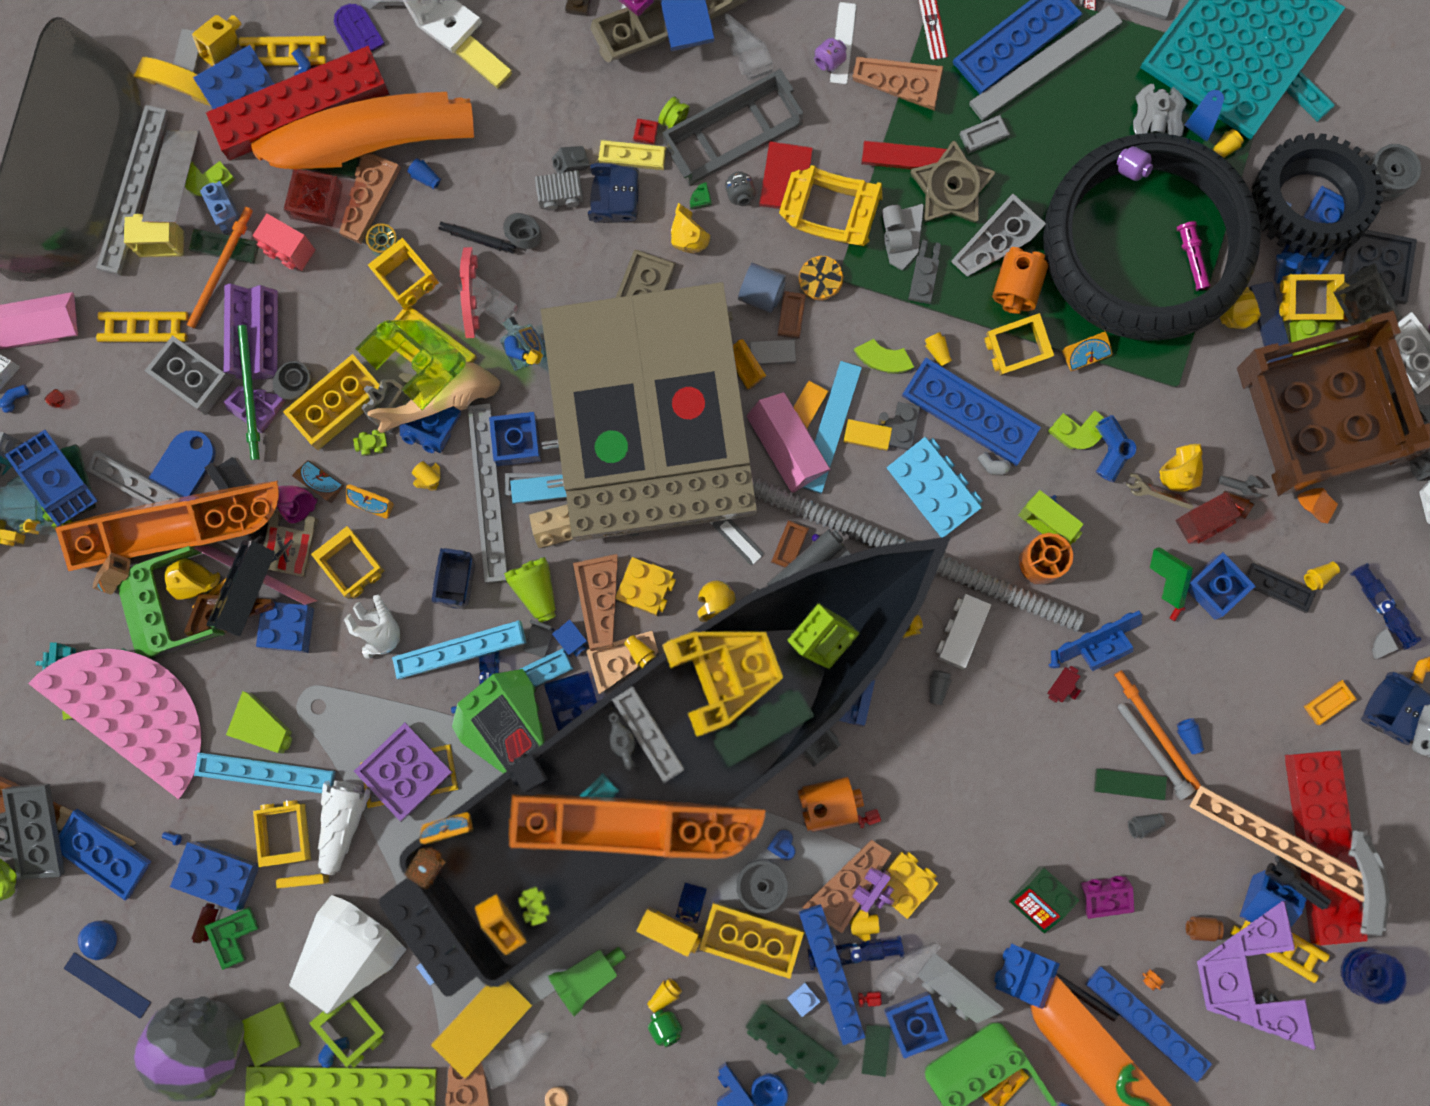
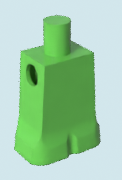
M619 947L605 956L601 950H597L567 970L554 972L548 975L547 978L572 1016L575 1017L590 997L617 976L613 967L626 959Z

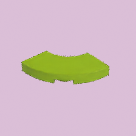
M874 339L854 348L857 357L872 369L886 372L887 374H899L914 369V365L904 348L898 350L885 349Z

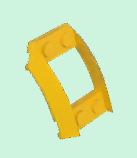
M811 165L809 169L804 171L797 170L791 173L779 214L793 228L837 242L864 246L870 242L868 239L879 200L882 201V183H866L865 180L832 174ZM813 184L831 191L855 196L845 230L822 226L802 219Z

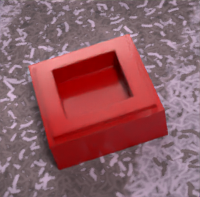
M637 118L633 142L655 145L659 123Z

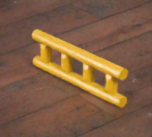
M326 36L239 37V45L246 47L251 45L254 52L255 46H268L267 57H258L263 66L299 65L291 54L298 49V45H311L310 56H306L311 65L326 63V57L319 56V45L327 44ZM289 45V57H276V46Z
M98 312V320L105 321V333H97L96 339L97 342H168L173 335L181 342H187V333H180V321L188 320L189 315L188 312ZM115 321H127V333H114ZM137 321H149V333H136ZM171 321V333H158V322Z
M1245 920L1241 929L1234 925L1230 934H1237L1251 923ZM1293 932L1295 950L1284 951L1283 953H1266L1267 956L1313 983L1319 977L1318 974L1312 971L1318 959L1327 962L1330 954ZM1297 947L1310 953L1304 966L1291 959Z

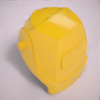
M678 203L671 229L672 246L687 253L701 252L708 246L710 234L692 219L693 212Z
M1246 287L1235 304L1220 317L1221 323L1229 328L1246 329L1252 324L1257 323L1261 313L1254 293Z
M1188 444L1176 448V455L1161 467L1159 471L1161 482L1169 490L1189 491L1201 486L1203 477V452L1201 444Z
M186 558L169 565L165 571L166 589L176 600L196 597L200 593L214 588L220 581V574L218 572L212 574L203 566Z

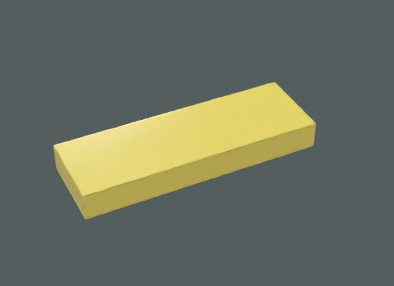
M471 35L455 51L456 54L497 89L512 74V71Z
M601 140L598 161L599 163H611L620 166L664 170L666 147Z

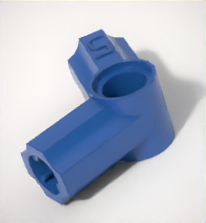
M1110 415L1100 420L1095 426L1108 445V452L1096 473L1103 479L1114 483L1126 461L1135 455L1137 446L1133 440L1128 439L1114 415ZM1124 444V451L1121 453L1120 446Z

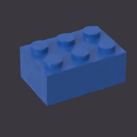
M197 841L187 842L170 887L234 911L242 910L258 873L259 865L258 863Z

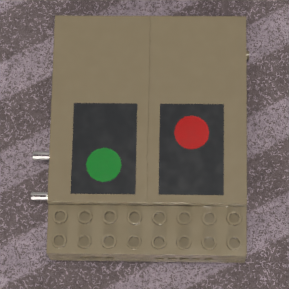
M723 282L541 309L558 440L542 442V445L557 443L556 445L542 446V448L559 447L563 475L562 479L547 481V484L562 483L547 485V487L564 486L571 535L576 542L757 516L729 324L733 317L732 311L728 312Z

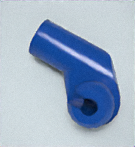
M301 48L291 53L299 64V70L294 73V76L311 69V63Z
M25 384L7 390L2 396L0 407L4 413L14 410L15 406L12 403L15 399L30 394Z
M348 1037L332 1040L340 1050L350 1048ZM327 1044L324 1045L318 1055V1061L324 1068L332 1066L335 1055Z

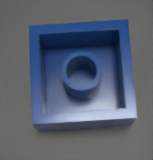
M535 412L489 417L493 461L497 466L542 461L538 421Z
M1222 552L1210 560L1191 578L1188 592L1215 620L1223 617L1255 585Z
M274 602V609L260 613L256 647L266 650L309 653L314 608L308 605Z
M927 991L883 1009L904 1059L949 1041L932 998Z

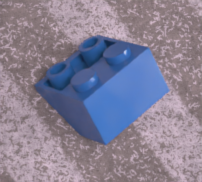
M1264 870L1252 876L1239 917L1252 923L1276 905L1285 901L1290 926L1292 927L1303 912L1306 898L1289 885L1280 886L1268 877Z

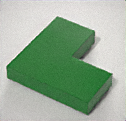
M1160 547L1155 548L1150 569L1166 579L1162 599L1177 609L1183 608L1193 567Z
M251 906L204 926L222 970L246 959L237 938L259 929Z

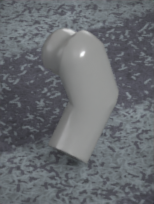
M984 452L977 458L991 475H1005L1011 469V463L1008 460L993 461L987 452Z

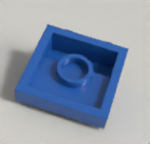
M450 407L430 416L399 426L400 436L407 444L413 445L417 443L422 445V448L428 453H434L435 451L441 453L451 437V430L459 419L461 410Z
M1011 943L1010 948H1006L1003 953V960L1005 962L1002 970H998L995 974V989L1044 1009L1060 964Z

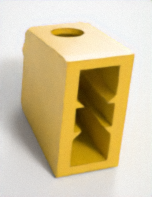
M214 15L192 33L200 58L211 66L228 58L237 47L239 42L235 31L242 25L237 17L231 15L227 20H224L219 15Z

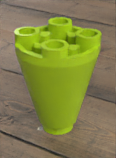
M546 557L522 564V567L518 569L515 568L504 573L509 586L535 619L542 623L556 617L551 575Z

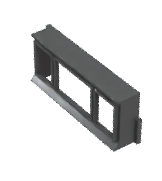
M781 68L662 132L664 144L670 151L671 158L683 178L687 180L689 186L763 147L769 141L772 142L803 125V112L791 93L794 89ZM776 91L792 117L770 128L754 102ZM748 106L764 132L717 157L702 130ZM696 135L711 161L691 172L675 145Z

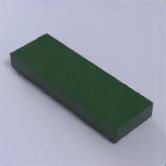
M1096 769L1094 792L1165 800L1167 777Z

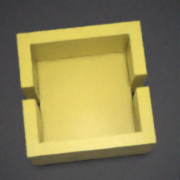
M143 214L125 217L124 243L130 249H133V252L139 257L183 256L184 231L176 222H142Z

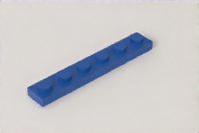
M819 904L801 910L799 915L842 1044L846 1045L864 1039L865 1034L822 905Z
M1101 966L1085 983L1088 988L1195 1082H1198L1212 1065Z

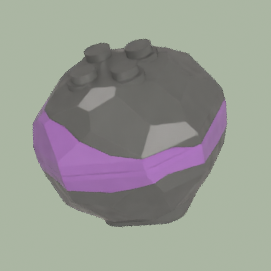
M198 997L196 999L173 998L167 1006L156 1011L138 1040L134 1056L137 1072L148 1090L166 1096L170 1101H204L211 1099L216 1095L218 1088L236 1071L243 1045L244 1024L226 1003L209 1000L208 997Z

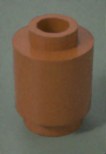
M1192 916L1186 922V934L1190 936L1191 940L1215 942L1223 937V923L1216 918Z

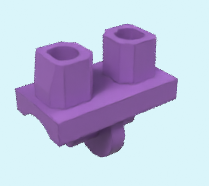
M871 867L865 875V879L874 884L872 889L868 891L859 885L852 895L861 904V909L866 913L877 897H879V900L875 905L880 909L885 902L889 905L894 903V899L890 897L894 889L888 885L885 891H882L891 878L890 873L885 869L882 872Z

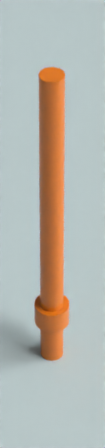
M245 206L238 222L235 221L232 227L233 232L187 323L188 326L196 328L241 235H244L248 228L246 225L253 212L252 209Z
M1122 670L1115 673V677L1124 689L1123 693L1125 696L1132 700L1187 782L1192 784L1195 791L1198 790L1201 784L1138 694L1140 691L1136 685L1131 684Z

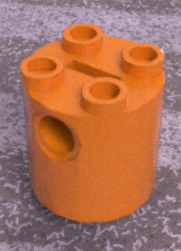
M1010 247L1009 252H1006L992 295L997 303L1003 305L1005 311L1018 314L1020 311H1031L1036 308L1048 269L1045 255L1040 252H1032V254L1024 252L1019 247Z
M1045 533L1037 536L1024 547L1019 555V566L1022 574L1031 583L1036 585L1052 583L1068 572L1073 563L1071 545L1065 538L1054 533Z
M848 777L803 786L802 789L798 790L802 808H806V812H802L807 831L815 832L857 823L858 815L856 808L864 807L860 788L852 790ZM823 804L820 809H814L816 805Z

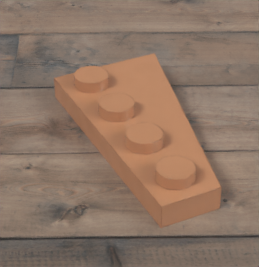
M371 153L360 156L361 162L356 169L354 188H351L349 195L351 197L350 203L346 207L339 232L343 237L360 244L401 170L398 164Z

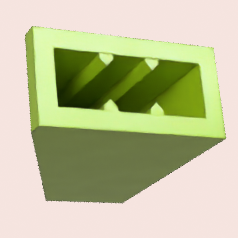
M242 691L226 735L284 754L285 750L289 749L292 743V737H290L292 731L254 694Z

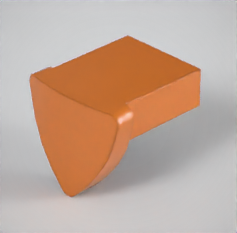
M1324 488L1310 489L1297 496L1300 504L1322 523L1328 524L1338 506Z

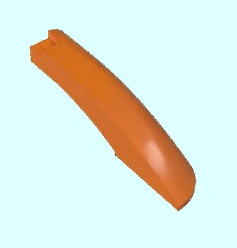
M447 92L401 94L362 100L327 109L294 121L251 143V147L257 159L260 161L264 159L269 162L270 166L277 168L311 169L342 167L343 162L366 153L399 144L436 139L474 138L472 106L470 99L460 97L448 99Z
M278 480L165 500L61 524L55 529L68 571L103 564L111 552L131 558L187 546L205 545L253 533L264 526L276 510L279 499Z
M512 795L509 845L510 848L587 850L680 858H725L741 852L745 846L756 838L763 825L765 810L622 798Z
M1055 976L1044 1009L1031 1005L1033 1019L1042 1034L1105 1106H1129L1118 1097L1116 1082L1121 1069L1131 1063L1135 1067L1131 1074L1133 1077L1138 1078L1139 1081L1127 1083L1126 1091L1133 1097L1144 1099L1151 1106H1171L1065 984Z

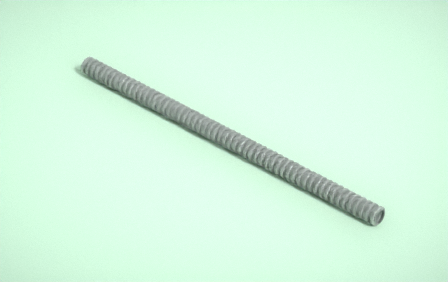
M752 476L754 495L759 501L763 499L764 503L770 502L771 506L775 504L779 509L780 507L784 508L783 511L789 510L791 514L794 512L798 517L801 515L803 519H810V522L816 521L817 525L819 523L823 524L822 527L824 528L828 526L829 530L835 529L838 533L840 531L843 536L847 534L849 538L854 537L855 541L861 540L862 544L866 542L870 547L872 545L878 547L906 543L904 538L900 540L896 535L895 537L891 536L892 533L886 534L884 530L879 531L877 527L874 529L870 524L866 526L865 522L859 523L858 519L854 521L851 516L847 518L844 513L842 515L839 514V511L835 513L831 508L828 510L824 505L821 507L819 503L814 504L812 500L806 501L807 498L805 497L802 499L800 495L794 496L793 492L787 493L786 489L782 491L780 490L781 487L775 488L774 484L768 485L767 481L763 483L761 479L758 478L756 480ZM943 555L936 574L940 573L942 577L945 575L949 580L952 578L954 582L960 581L961 585L967 584L968 588L972 586L975 591L979 589L980 593L986 592L987 596L993 595L994 599L1000 598V601L1003 602L1005 600L1007 604L1012 603L1014 607L1020 606L1021 610L1027 609L1028 613L1032 611L1033 615L1039 614L1040 618L1046 617L1047 621L1053 620L1054 624L1060 623V626L1063 627L1065 625L1067 629L1072 628L1074 632L1080 630L1085 618L1084 613L1078 614L1077 610L1071 611L1070 607L1064 608V605L1061 604L1059 606L1057 602L1052 603L1050 599L1044 600L1043 596L1037 597L1036 593L1032 595L1029 590L1025 592L1024 588L1018 589L1017 585L1011 586L1009 582L1006 584L1002 579L999 581L997 577L992 578L990 574L984 575L983 571L979 573L977 572L978 569L972 570L971 566L965 567L964 563L958 564L957 560L953 562L951 558L948 557L946 559Z

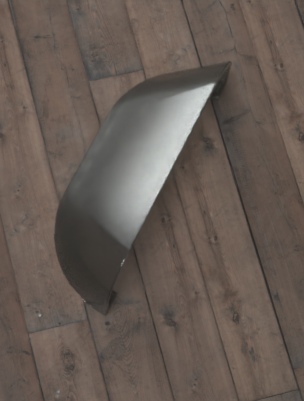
M54 17L48 21L38 38L0 165V273L9 280L33 282L46 277L56 278L76 269L96 253L94 249L102 239L105 240L144 111L141 106V91L138 82L126 63L110 48L62 17Z

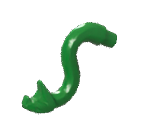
M1133 1064L1125 1065L1119 1072V1078L1116 1082L1118 1097L1129 1106H1151L1144 1099L1133 1097L1126 1091L1127 1083L1136 1082L1139 1079L1131 1074L1132 1070H1135Z

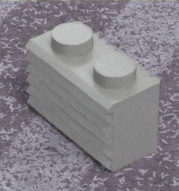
M579 171L535 177L540 208L555 210L557 206L576 207L579 203L584 202Z

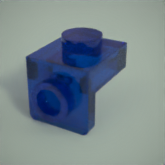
M685 882L675 917L685 923H698L707 888Z

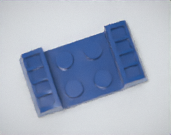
M43 430L5 454L18 475L57 527L98 501L46 430Z

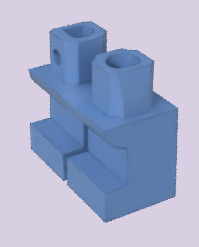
M220 181L204 186L200 192L215 224L220 227L224 235L233 231L232 227L235 221L238 222L240 215L228 190Z

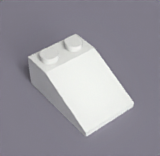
M1410 312L1398 322L1401 333L1395 337L1410 384L1415 394H1419L1430 385V334L1415 315ZM1380 349L1379 352L1385 361L1382 349Z

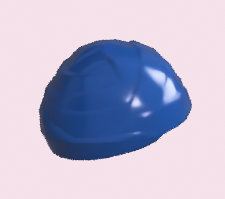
M103 921L88 923L78 936L80 951L84 956L92 960L108 957L114 951L117 944L116 931L109 923Z
M766 1073L753 1082L751 1097L755 1106H785L787 1104L788 1088L780 1076Z

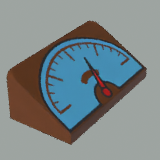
M309 460L292 475V477L329 503L333 502L344 487L342 483Z

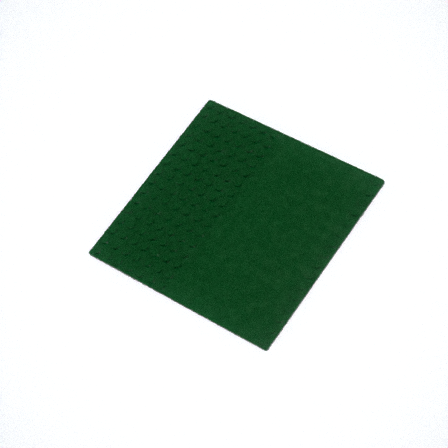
M936 0L948 57L931 59L923 23L910 63L943 66L935 111L898 97L883 143L947 149L955 141L971 164L995 171V174L978 194V221L976 223L953 214L925 222L926 194L910 174L912 169L875 166L870 183H882V201L879 200L868 239L870 242L864 246L848 245L841 266L844 276L843 282L992 330L1040 313L1052 349L1062 352L1067 346L1105 331L1088 322L1066 302L1053 282L1049 269H1047L1036 308L1031 311H1020V313L1014 314L1005 311L1003 305L997 303L992 297L1004 256L968 277L951 261L1012 194L1045 222L1047 210L1055 190L1064 176L1079 160L1105 143L1125 136L1135 135L1133 120L1138 113L1136 96L1147 85L1154 84L1155 89L1153 93L1164 89L1166 93L1171 95V87L1140 68L1165 32L1121 19L1122 24L984 121H981L969 105L970 101L980 94L956 68L953 60L1030 0ZM1075 5L1082 13L1081 17L1009 74L1099 12ZM1184 97L1186 106L1182 111L1181 119L1183 125H1185L1198 107L1197 104ZM1001 115L1009 132V137L968 154L959 135L960 132ZM1217 119L1208 141L1203 140L1185 126L1181 137L1199 142L1213 150L1224 133L1234 128ZM1151 124L1147 133H1151ZM1238 132L1244 140L1241 148L1224 159L1242 177L1254 136L1250 140ZM1152 170L1148 177H1143L1139 181H1133L1122 174H1117L1100 182L1078 203L1074 210L1072 221L1074 246L1083 267L1091 278L1104 290L1117 298L1129 303L1149 307H1165L1185 303L1208 291V288L1196 290L1187 251L1182 249L1183 241L1180 232L1177 231V227L1187 222H1197L1196 231L1198 238L1202 240L1200 250L1209 283L1226 228L1215 204L1200 188L1180 176L1158 170ZM949 183L948 187L952 190H955V185L953 183ZM923 204L919 251L922 240H926L928 245L924 257L932 259L934 245L941 243L938 256L939 264L930 304L908 300L919 251L903 270L889 263L885 246L886 229L882 216V210L888 206L900 205L901 209H906ZM1044 227L1030 242L1019 248L1031 254L1032 252H1040L1045 255ZM1030 323L1004 332V334L1037 344ZM1106 331L1112 356L1095 363L1171 387H1177L1180 384L1195 332L1173 339L1147 341L1120 337Z

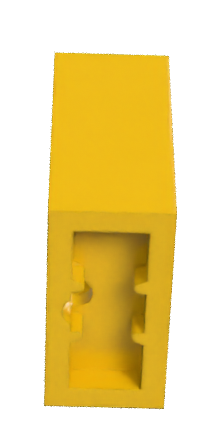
M403 238L368 264L374 275L404 310L413 306L419 298L431 292L439 283L431 270ZM410 257L425 276L399 295L386 280L385 276Z
M1290 274L1283 276V280L1280 282L1282 303L1279 307V313L1283 321H1338L1344 319V274ZM1296 281H1327L1326 314H1296Z
M1040 313L990 330L986 333L987 337L984 338L988 351L992 350L994 358L991 359L995 372L999 371L1000 375L1054 356ZM1030 323L1041 355L1006 367L995 335Z
M348 526L311 554L342 595L348 599L351 597L354 599L361 595L364 591L363 588L369 583L374 584L385 571L355 532ZM353 541L374 569L350 588H347L328 564L327 560Z
M297 800L283 802V807L275 808L274 803L260 805V810L253 811L259 867L311 860L305 804H298ZM296 811L301 852L270 856L266 816Z
M650 906L647 908L636 930L687 957L690 952L695 954L701 938L698 937V930Z

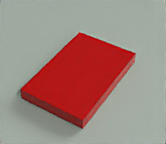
M769 141L759 206L781 208L791 173L810 168L813 148Z

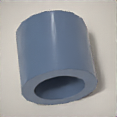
M752 262L743 280L738 300L771 313L774 308L778 307L786 287V276Z

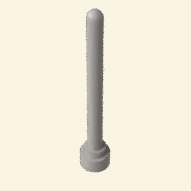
M1120 703L1118 710L1175 785L1173 788L1176 790L1174 793L1177 797L1183 800L1195 791L1192 784L1181 779L1125 703Z

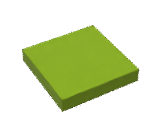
M283 1002L242 1020L244 1024V1041L255 1067L301 1046Z

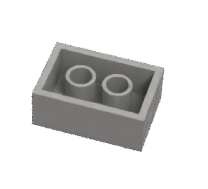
M173 335L145 370V372L204 415L208 414L233 381L223 371Z

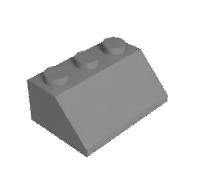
M935 953L917 975L924 981L922 986L931 994H934L935 991L940 994L938 999L949 1008L953 1004L957 1008L955 1013L965 1021L970 1018L977 1024L1001 1013L1004 1009Z

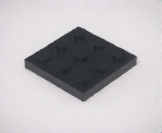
M1366 230L1357 243L1344 250L1341 274H1344V293L1403 305L1406 304L1409 297L1417 239Z

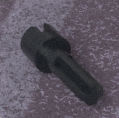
M1279 855L1275 857L1276 865L1269 863L1265 874L1280 886L1289 885L1321 910L1329 907L1331 899L1296 874L1297 871L1294 865Z

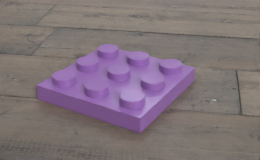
M407 723L401 725L354 770L357 776L401 822L453 773Z

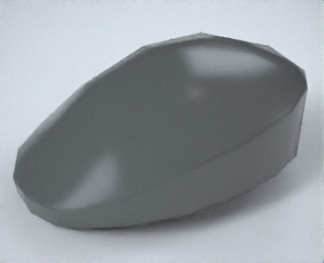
M514 213L505 219L503 230L505 236L512 244L523 249H531L540 244L542 240L540 226L532 217L523 213Z
M299 361L283 364L273 378L274 392L285 400L298 399L310 387L312 381L310 369Z

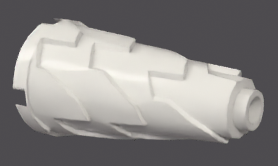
M330 780L324 782L321 800V831L318 849H320L318 868H321V873L334 875L335 872L340 871L345 854L348 853L352 837L359 825L362 812L370 798L371 791L368 788L363 793V786L334 780V785L330 786Z

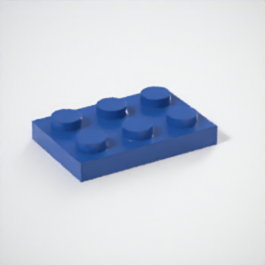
M251 45L193 77L213 109L274 85Z

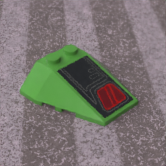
M523 669L491 675L457 703L452 728L463 745L501 773H505L510 769L511 765L515 764L513 759L524 753L529 755L545 742L542 724L539 722L537 713L539 708L534 697L536 692L535 686Z

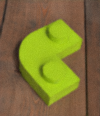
M191 161L184 187L193 196H202L200 190L204 186L220 181L227 187L235 181V178L220 161L203 174Z
M1094 410L1080 427L1063 413L1047 432L1072 450L1088 449L1101 439L1102 436L1095 426L1104 417Z

